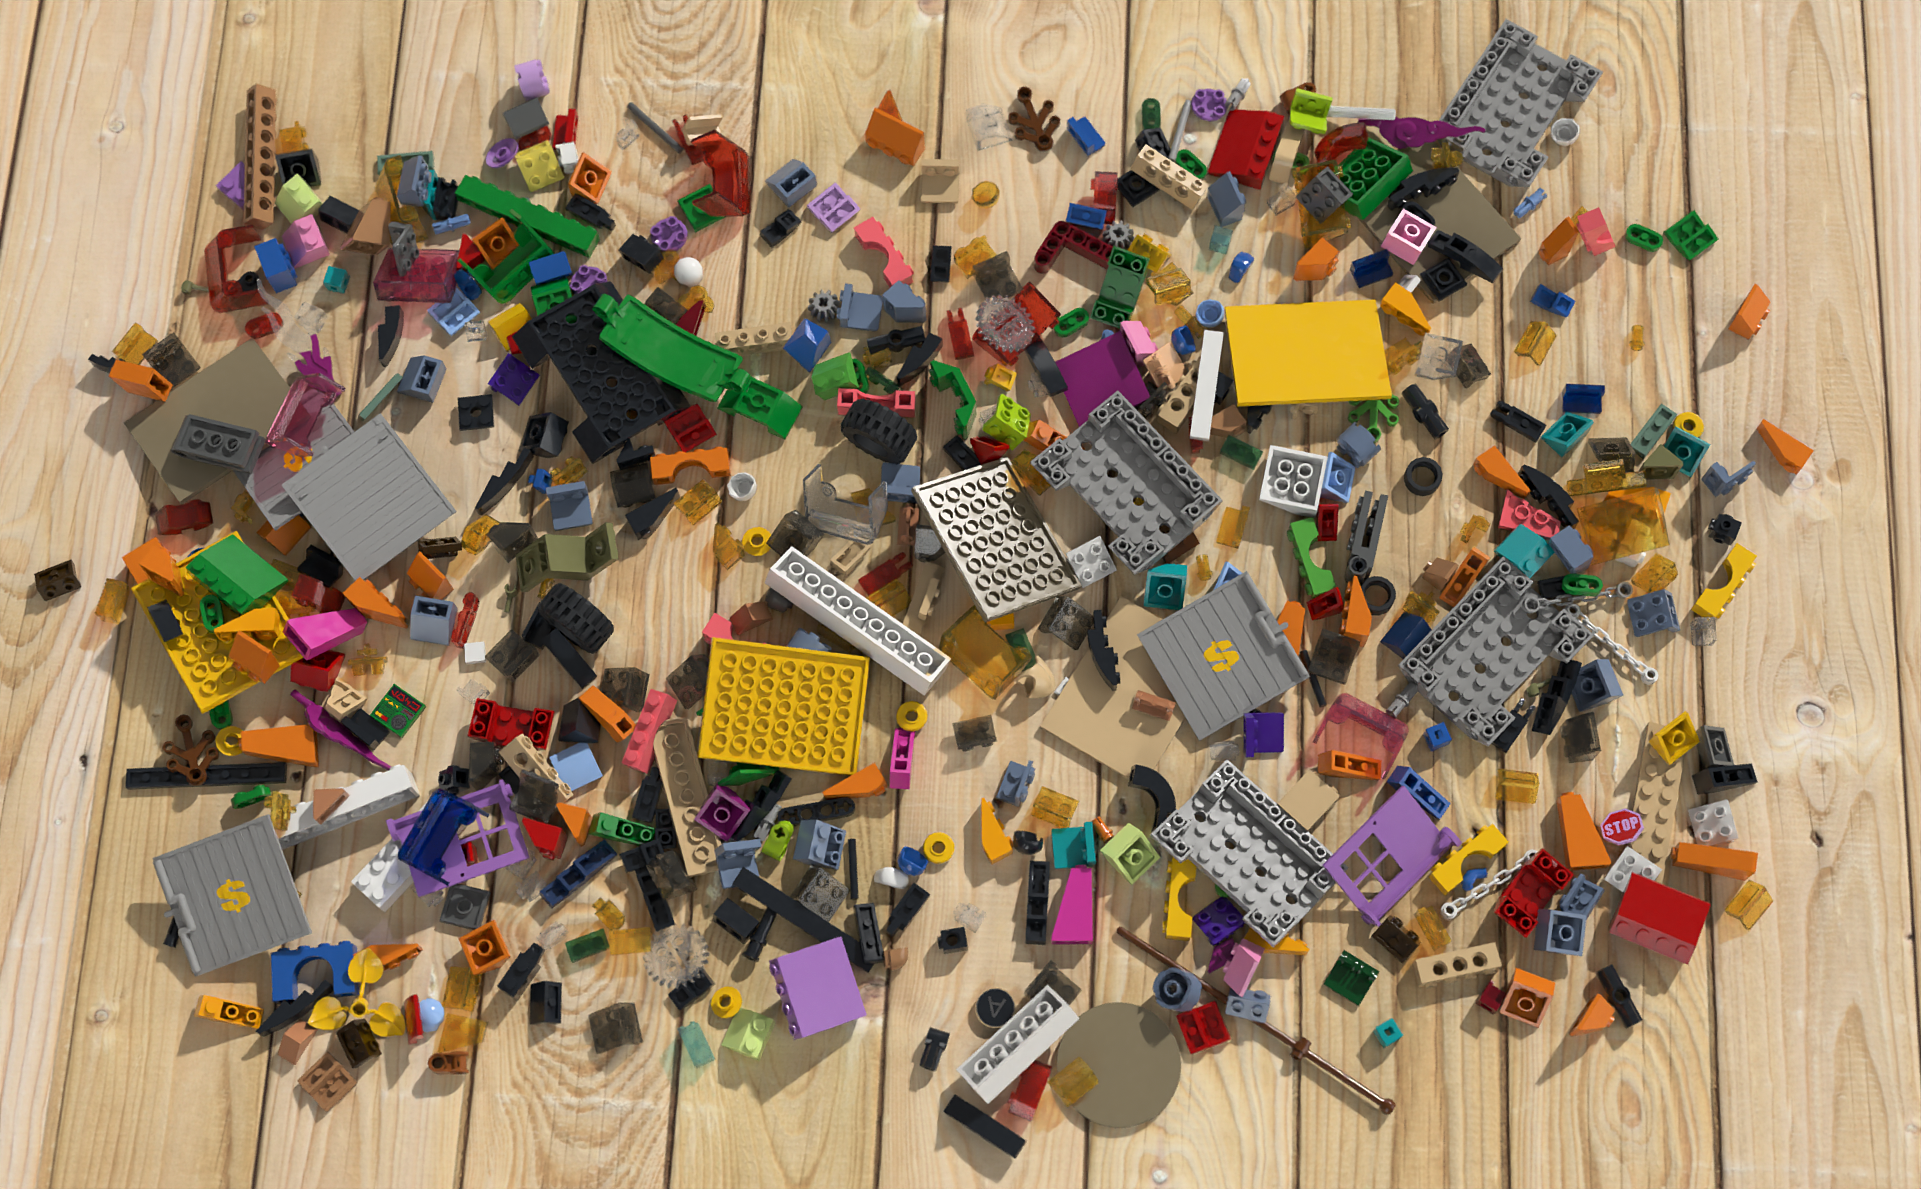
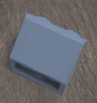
M416 156L404 162L397 192V198L401 205L423 207L424 200L428 198L427 186L428 183H431L432 174L429 172L428 165L425 163L423 156Z
M792 159L765 180V183L788 208L817 186L816 175L805 163L796 159Z
M1231 172L1224 174L1210 185L1207 190V198L1221 227L1242 220L1243 212H1245V196L1243 193L1240 194L1236 177H1232Z
M900 280L882 295L884 311L897 323H924L926 321L925 301L920 296L916 297L912 293L913 291L906 283L903 284Z
M425 355L411 357L397 392L434 403L447 370L443 361Z
M1570 525L1552 536L1548 542L1549 546L1571 574H1576L1589 568L1594 557L1593 551L1587 544L1585 545L1581 541L1579 532L1576 529H1572Z
M415 596L411 611L410 639L449 646L458 611L454 602Z
M817 819L801 820L793 859L807 865L838 870L846 830Z

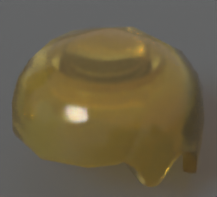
M980 182L972 189L971 198L980 208H992L999 201L1000 190L993 182Z

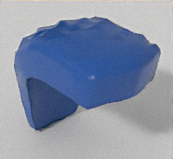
M1240 252L1236 255L1231 264L1229 279L1239 283L1245 272L1253 264L1254 257L1246 252Z
M461 269L454 274L455 281L466 298L471 301L481 295V288L466 271Z

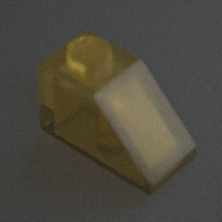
M487 514L465 528L461 540L462 548L474 555L482 552L497 534L502 523Z

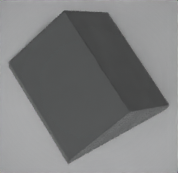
M538 98L503 113L515 139L549 125Z
M1700 726L1696 730L1700 740L1696 746L1703 770L1734 765L1725 728Z

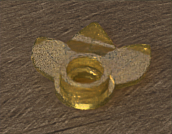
M668 249L662 253L664 259L654 268L658 284L664 283L670 277L677 281L674 276V266L680 258L675 250ZM668 256H673L671 261L667 260Z
M696 285L690 289L689 293L680 296L676 309L688 311L696 302L704 300L706 304L705 312L712 313L714 302L708 296L707 290L703 286ZM698 293L702 294V295H701L700 297H698V298L695 297L696 294H698Z

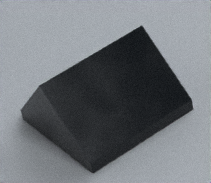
M312 148L275 155L283 185L296 174L309 187L322 184L319 160Z
M578 698L563 706L558 741L598 743L601 724Z

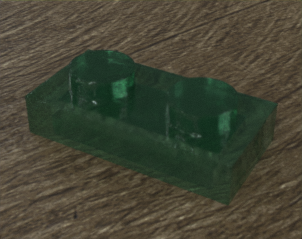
M868 367L865 371V374L869 376V381L876 385L880 383L884 386L883 390L889 394L904 390V388L872 367Z
M1228 435L1220 450V454L1255 470L1263 455V451Z
M1024 628L1006 634L1005 638L1019 671L1022 672L1030 669L1036 663L1035 654Z
M603 928L565 943L572 963L611 949Z

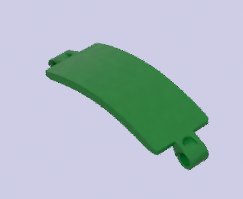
M602 294L593 307L594 313L607 323L599 335L602 342L644 371L678 389L699 398L716 402L724 389L742 393L752 378L747 371L739 368L743 357L685 331L631 295H626L621 304L618 305V302L611 296Z

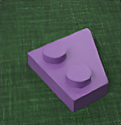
M240 161L216 187L244 210L245 165Z

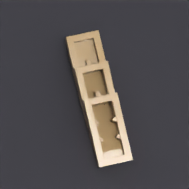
M855 535L831 559L830 564L825 570L843 582L871 546L858 535Z

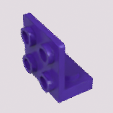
M1282 712L1243 713V752L1246 757H1254V753L1284 751V714Z

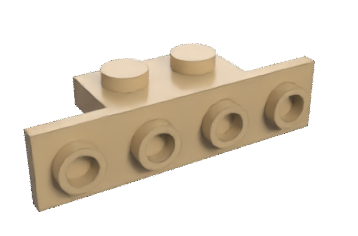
M928 561L925 563L903 622L904 626L919 636L927 615L931 616L935 605L931 603L934 597L938 598L941 587L938 585L944 571V567Z

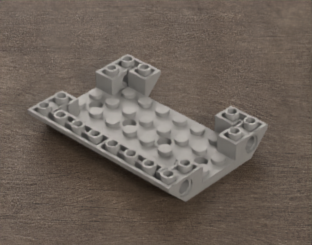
M1505 19L1439 119V121L1447 122L1458 128L1480 126L1485 128L1486 132L1475 131L1460 137H1446L1437 141L1445 151L1510 187H1530L1548 159V156L1535 150V146L1563 103L1585 102L1603 74V71L1570 54L1566 61L1537 45V35ZM1543 65L1547 70L1540 71L1537 66ZM1525 93L1529 98L1522 99L1519 97V94ZM1507 121L1510 126L1503 127L1500 122ZM1488 149L1492 154L1486 156L1482 153V150Z
M1116 391L1089 413L1088 420L1063 441L1059 438L1030 462L1056 491L1071 486L1118 536L1108 547L1134 575L1153 566L1202 525L1223 502L1119 391ZM1089 443L1092 445V448L1085 451L1081 448V445ZM1110 470H1115L1118 473V476L1115 478L1108 477L1107 472ZM1141 498L1144 503L1141 506H1137L1133 503V500ZM1162 525H1166L1170 528V532L1163 534L1159 528Z
M1504 556L1398 665L1407 681L1415 684L1418 692L1469 738L1486 746H1489L1515 719L1502 704L1548 656L1568 663L1594 636L1593 633L1565 609L1559 612L1551 604L1545 609L1536 611V619H1530L1523 610L1522 603L1529 597L1540 599L1541 596L1531 588L1533 581ZM1540 601V606H1545L1542 604L1545 601ZM1527 603V607L1532 609V605ZM1501 638H1509L1511 645L1504 646L1501 643ZM1475 665H1483L1485 672L1482 674L1477 673ZM1456 692L1459 695V700H1450L1448 694Z
M1228 760L1202 783L1199 790L1179 810L1176 809L1150 835L1178 862L1182 863L1189 859L1247 912L1242 920L1272 947L1276 946L1336 883L1323 866L1333 853ZM1195 815H1201L1204 818V822H1198L1195 819ZM1225 842H1231L1234 845V849H1228L1225 846ZM1344 863L1340 865L1344 872L1348 869ZM1261 869L1264 872L1265 876H1258L1255 873V870ZM1286 897H1292L1295 900V904H1289L1286 901Z

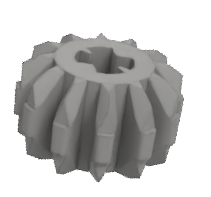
M1122 220L1119 224L1113 221L1112 226L1107 224L1106 230L1103 231V242L1125 250V248L1130 247L1134 240V236H1132L1134 230L1129 229V223L1123 225Z
M821 289L819 295L814 292V298H809L810 305L808 310L811 311V316L813 318L817 317L819 322L822 318H824L825 322H828V317L834 319L840 306L837 295H831L830 290L824 293Z

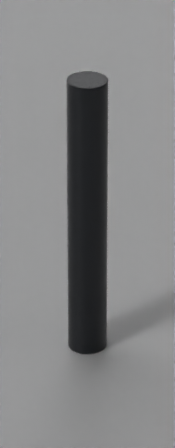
M1303 650L1299 652L1301 659L1310 676L1309 680L1320 708L1324 707L1327 703L1308 652Z
M848 839L851 900L859 899L856 839Z

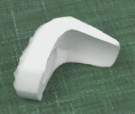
M884 867L876 871L874 882L898 889H905L909 882V876L900 869Z

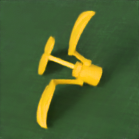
M366 948L359 951L349 964L348 975L350 980L361 982L359 998L352 1002L351 1008L341 1007V1002L335 997H323L315 1004L308 1021L309 1025L323 1030L337 1029L344 1025L347 1020L346 1013L344 1012L346 1010L357 1018L374 1013L370 1018L369 1024L371 1030L378 1036L404 1035V1016L395 1004L384 1002L380 1004L377 1011L375 1009H368V1002L363 998L365 982L375 983L383 974V964L371 949Z

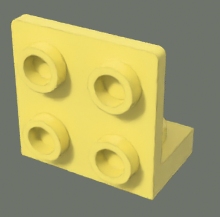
M548 140L516 153L515 159L530 192L564 179V175Z

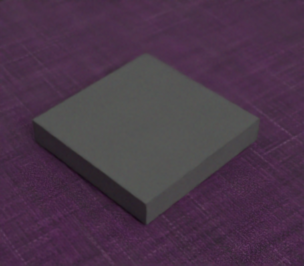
M461 884L450 886L440 922L471 930L481 927L491 892Z

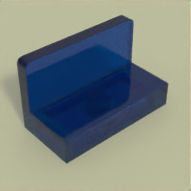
M1387 249L1352 261L1350 271L1358 288L1393 276V271L1388 263L1390 255Z
M1566 384L1562 390L1563 412L1601 414L1605 385Z

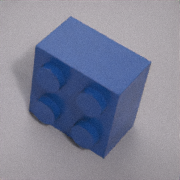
M274 238L254 246L265 276L276 293L297 286L295 278L298 276L291 265L292 260L283 243L279 244L277 239Z

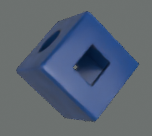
M1444 722L1427 728L1423 733L1430 751L1447 746L1452 741Z

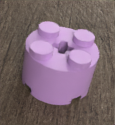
M540 59L514 65L515 72L519 75L518 82L525 101L546 96L550 93L549 84L546 76H544Z

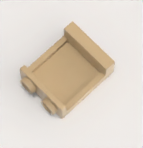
M1310 769L1277 803L1308 832L1340 797L1335 787L1332 785L1328 786L1322 781L1323 777L1318 772H1312Z

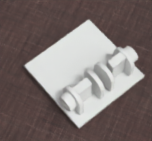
M1101 536L1066 553V559L1072 565L1082 588L1117 571Z
M1728 799L1688 810L1697 844L1712 846L1723 842L1731 843L1735 839H1739Z
M1627 846L1614 866L1608 871L1604 880L1624 892L1632 872L1655 881L1662 869Z

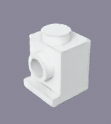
M575 143L556 145L559 166H563L565 173H573L578 162Z

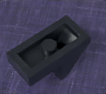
M629 439L616 460L618 467L622 470L648 462L650 457H655V451L652 445H644L634 451Z

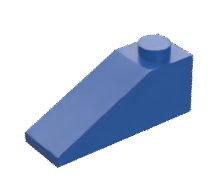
M1397 766L1386 781L1396 791L1401 786H1405L1419 806L1439 820L1451 804L1410 767Z

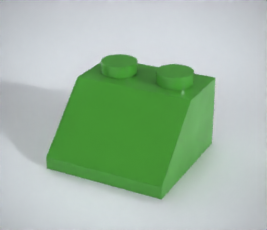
M850 352L815 365L812 381L817 396L827 400L838 396V388H859Z

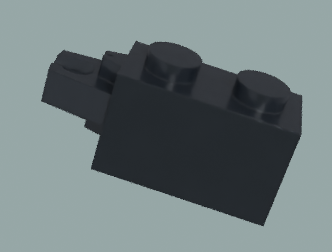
M533 943L524 954L520 952L497 987L518 1001L540 970L539 962L545 950L538 944Z

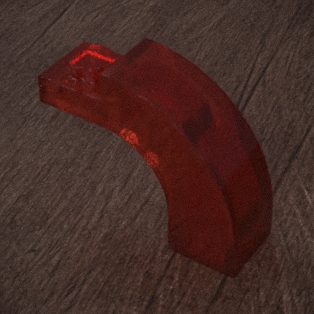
M1365 122L1351 123L1338 127L1321 139L1314 151L1318 171H1323L1327 166L1332 170L1334 161L1344 152L1366 149L1369 134Z

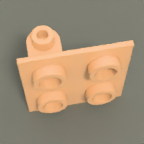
M1171 341L1143 360L1160 393L1167 389L1175 388V383L1179 381L1181 376H1186L1188 373Z

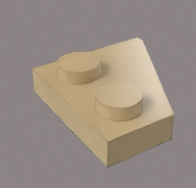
M338 677L335 680L325 709L340 720L365 705L367 698Z

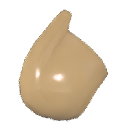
M1035 656L1036 663L1030 669L1014 679L1015 682L1024 687L1027 698L1035 699L1049 696L1054 692L1056 686L1051 670L1039 656Z

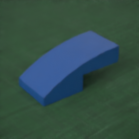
M1542 284L1537 286L1530 300L1533 304L1566 318L1576 302L1562 292L1555 293Z

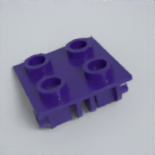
M508 353L487 384L491 386L490 389L492 391L500 392L519 406L540 375Z
M1226 897L1218 898L1192 918L1209 938L1208 941L1212 946L1219 945L1220 941L1225 937L1229 938L1228 935H1233L1234 931L1240 927L1243 928V925L1246 923L1242 920L1243 915Z

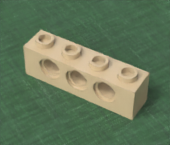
M1148 145L1143 147L1130 170L1192 210L1208 187V184Z
M790 322L717 332L715 333V340L717 346L744 356L784 350L783 347L792 336Z
M1199 356L1197 361L1193 360L1191 362L1187 375L1181 376L1177 383L1179 385L1178 388L1169 393L1167 397L1168 402L1165 406L1162 404L1156 413L1158 415L1157 422L1177 434L1194 409L1197 382L1192 378L1198 377L1201 356ZM1186 391L1189 392L1191 395L1184 396L1182 393ZM1177 406L1181 410L1173 411L1171 408Z
M521 734L506 745L499 754L551 814L558 809L557 803H565L573 796L569 785L558 777L557 771L548 765L544 755L537 752L532 746V741ZM522 753L527 756L528 761L522 758ZM535 769L540 771L541 776L536 775ZM548 784L553 787V792L548 789Z
M1495 942L1415 959L1413 962L1419 987L1425 986V989L1436 987L1439 982L1445 981V984L1455 983L1457 978L1465 977V980L1474 979L1480 973H1485V976L1493 975L1502 967ZM1473 958H1479L1482 961V966H1475ZM1453 962H1459L1462 965V971H1456L1453 968ZM1433 967H1440L1443 974L1440 976L1434 974Z

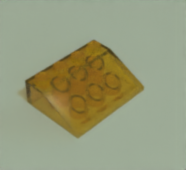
M1657 488L1577 508L1585 543L1593 551L1594 557L1591 565L1670 545L1663 506Z

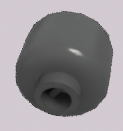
M771 587L769 588L765 598L769 608L784 613L788 608L792 609L794 603Z

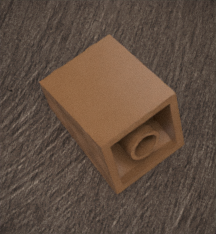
M373 198L363 206L353 221L341 245V250L378 255L390 245L388 225L390 224L391 202L384 201L383 198Z

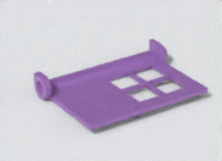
M502 779L499 780V784L396 820L392 818L386 820L393 841L401 840L418 897L530 858L510 798L513 795L510 784L506 785ZM499 803L505 825L484 831L478 810ZM474 811L480 833L459 840L453 818ZM507 829L514 850L493 858L486 836ZM482 838L489 859L467 866L461 845Z
M1401 786L1323 866L1360 911L1362 920L1368 925L1373 924L1379 927L1381 925L1379 919L1452 846L1459 847L1462 842L1447 827H1443L1439 831L1405 786ZM1373 833L1386 850L1371 864L1358 847ZM1355 851L1368 868L1352 882L1340 865ZM1390 854L1402 870L1386 884L1375 870V867ZM1372 872L1384 888L1368 902L1356 886Z

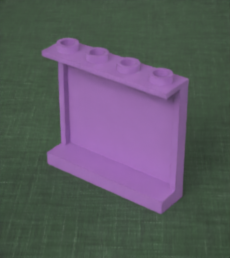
M841 937L769 960L770 973L774 976L776 992L781 997L783 1003L782 1010L784 1015L787 1016L789 1032L794 1040L867 1015Z

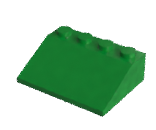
M1367 137L1332 171L1353 194L1341 207L1349 214L1364 220L1400 185L1401 181L1405 180L1413 172L1409 156Z
M233 534L199 553L185 567L194 580L211 594L217 596L222 603L239 617L254 609L262 608L289 581Z

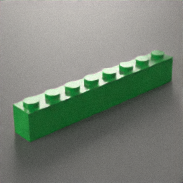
M465 175L455 191L459 202L498 219L504 218L505 222L518 227L521 224L509 212L513 209L525 219L540 237L585 257H591L600 241L597 230L593 227H585L575 219H566L562 214L550 212L540 204L534 205L524 197L520 199L508 190L502 191L492 183H483L478 177Z

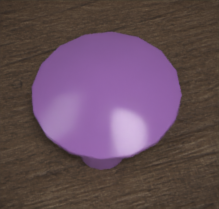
M1198 89L1192 98V111L1202 120L1216 121L1227 112L1225 106L1227 100L1222 90Z
M674 216L660 220L650 229L652 243L657 244L662 252L671 253L677 251L684 246L687 240L688 232L686 226Z
M582 265L572 276L570 282L571 290L576 295L594 284L608 282L607 276L599 268Z

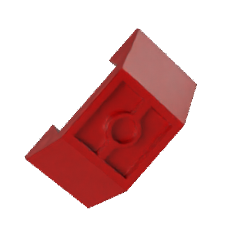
M476 698L468 737L489 745L505 747L513 739L523 734L532 741V746L537 751L546 750L555 712L540 708H534V711L500 706L496 701Z
M1541 848L1520 868L1499 896L1494 912L1523 937L1527 938L1538 923L1536 920L1538 909H1544L1556 891L1563 890L1574 874Z

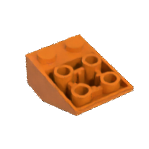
M1354 576L1352 582L1348 581L1347 588L1345 589L1344 599L1347 600H1345L1341 613V618L1344 619H1342L1338 636H1341V643L1364 647L1369 637L1372 616L1358 578Z
M359 577L343 592V595L351 605L365 618L406 629L409 627L405 622L407 618L402 614L401 610L397 606L392 605L389 599L382 592H379L368 579L364 581Z

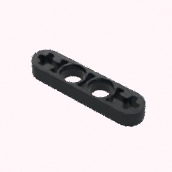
M843 797L786 807L779 811L778 821L785 820L781 819L785 816L784 813H788L789 816L795 815L794 811H797L799 821H796V817L789 818V822L793 826L800 825L801 820L817 819L819 821L849 817L855 812V804L851 798ZM845 802L848 805H852V807H849V811L845 812L844 809H838L839 814H835L834 804H837L838 808L843 807ZM828 805L832 808V812L830 815L825 816L821 813V808ZM804 809L812 811V816L809 819L801 817V812Z

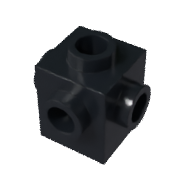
M1719 514L1716 519L1712 518L1708 529L1711 531L1708 537L1713 538L1717 543H1725L1731 546L1736 540L1742 522L1735 520L1728 514Z
M450 765L447 766V769L439 771V791L447 792V795H459V792L470 789V769Z

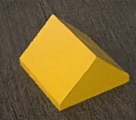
M519 303L489 320L488 323L506 352H508L510 349L506 339L507 336L518 331L532 318L525 307Z
M1684 711L1657 732L1648 742L1664 761L1671 765L1698 744L1700 740L1688 712Z

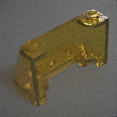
M397 155L386 160L375 184V193L377 198H383L384 201L391 202L390 222L412 224L417 243L427 240L428 235L416 209L413 206H399L397 192L404 162L401 155Z
M1335 159L1291 168L1292 176L1295 180L1296 194L1327 166L1340 180V177H1344L1342 165L1338 166ZM1298 201L1301 221L1300 230L1305 249L1312 248L1322 237L1329 241L1348 233V229L1352 228L1350 217H1346L1344 203L1320 224Z
M975 604L942 634L939 644L940 651L951 658L950 662L993 700H996L1032 659L1028 649L1019 646L1014 649L987 622L985 623Z

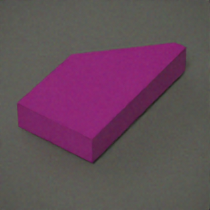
M1233 938L1214 947L1207 971L1209 974L1225 966L1227 960L1232 962L1234 955L1231 952L1235 945Z

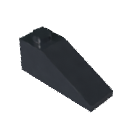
M677 488L666 492L625 515L638 540L646 539L656 531L680 498Z
M1752 763L1707 768L1692 775L1698 795L1758 783Z

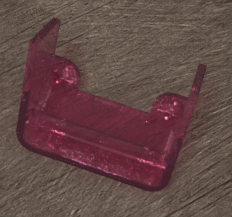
M321 373L299 376L292 384L265 442L274 448L298 457L313 456L314 452L311 451V441L308 440V437L323 407L332 405L336 400L335 394L344 392L346 388Z
M1339 694L1322 722L1313 743L1317 744L1328 721L1342 724L1350 718L1383 735L1382 743L1384 748L1393 753L1381 777L1385 780L1408 736V726L1404 722L1350 694Z

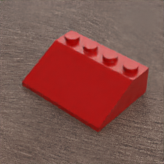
M1229 110L1207 174L1221 178L1227 172H1231L1232 177H1236L1238 184L1261 190L1282 129L1284 116L1261 110Z
M1632 872L1608 926L1609 933L1688 965L1711 904Z

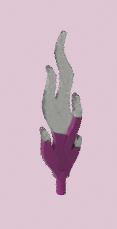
M257 279V287L261 297L279 313L284 324V328L281 327L270 310L265 307L261 308L267 314L276 337L285 346L304 357L307 365L303 364L290 352L287 353V356L293 360L304 376L322 383L330 389L335 398L339 397L342 393L334 383L332 359L327 348H323L322 359L319 340L314 330L300 318L299 321L308 331V335L302 332L295 324L288 306L269 295L265 291L261 280Z

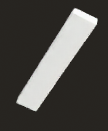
M1204 330L1189 439L1209 441L1224 332Z

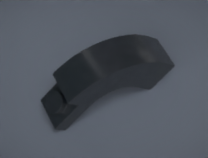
M1137 764L1131 767L1128 786L1146 791L1154 800L1155 816L1152 832H1154L1167 819V815L1170 816L1176 810L1173 790L1167 780L1157 771Z

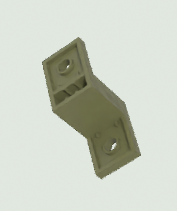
M605 522L586 537L544 534L516 555L521 592L530 591L547 578L588 581L618 560L613 523Z

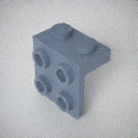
M845 283L844 290L840 291L842 305L837 309V319H840V326L842 328L877 331L879 329L883 297L854 292L853 284Z

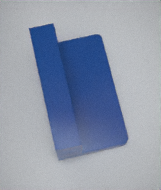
M1074 117L1067 120V130L1087 156L1105 146V141L1086 117H1082L1078 121Z
M1070 203L1066 222L1104 230L1107 211Z
M564 251L529 262L536 285L573 275Z

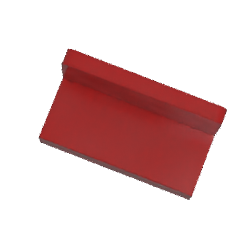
M568 109V115L556 116L552 146L554 150H557L556 145L574 142L576 145L579 119L576 109Z

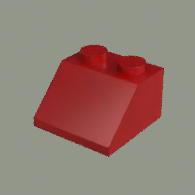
M328 650L307 661L305 658L294 662L291 664L290 682L327 692L334 685L338 677L345 654Z
M523 817L522 822L535 847L543 855L542 857L554 861V858L561 859L568 839L563 829Z

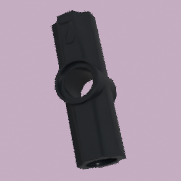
M922 326L902 331L894 329L888 334L867 339L870 356L889 351L900 352L906 347L922 344L925 341V334ZM893 339H900V340H901V341L898 342V343H893V342H892Z
M1412 384L1402 391V396L1412 408L1415 419L1419 423L1424 424L1434 439L1440 438L1448 432L1449 428L1439 416L1436 405L1432 400L1425 397L1416 384Z
M1609 965L1597 971L1596 975L1608 995V1001L1614 1006L1625 1028L1627 1029L1641 1022L1643 1019L1631 999L1630 991L1623 985L1614 966ZM1615 992H1620L1623 995V1001H1618L1615 998Z

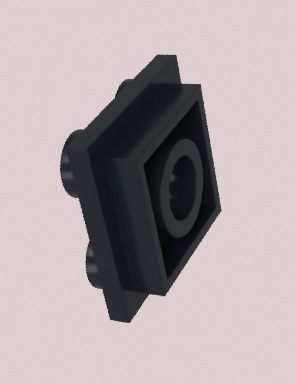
M1132 170L1113 181L1132 208L1160 190V188ZM1137 181L1140 182L1142 185L1140 187H1134L1132 186V183Z
M1449 257L1420 273V277L1438 302L1468 285ZM1445 275L1449 281L1443 282L1439 276Z
M492 394L458 398L460 431L494 427ZM475 410L481 411V414L478 417L472 416V413Z

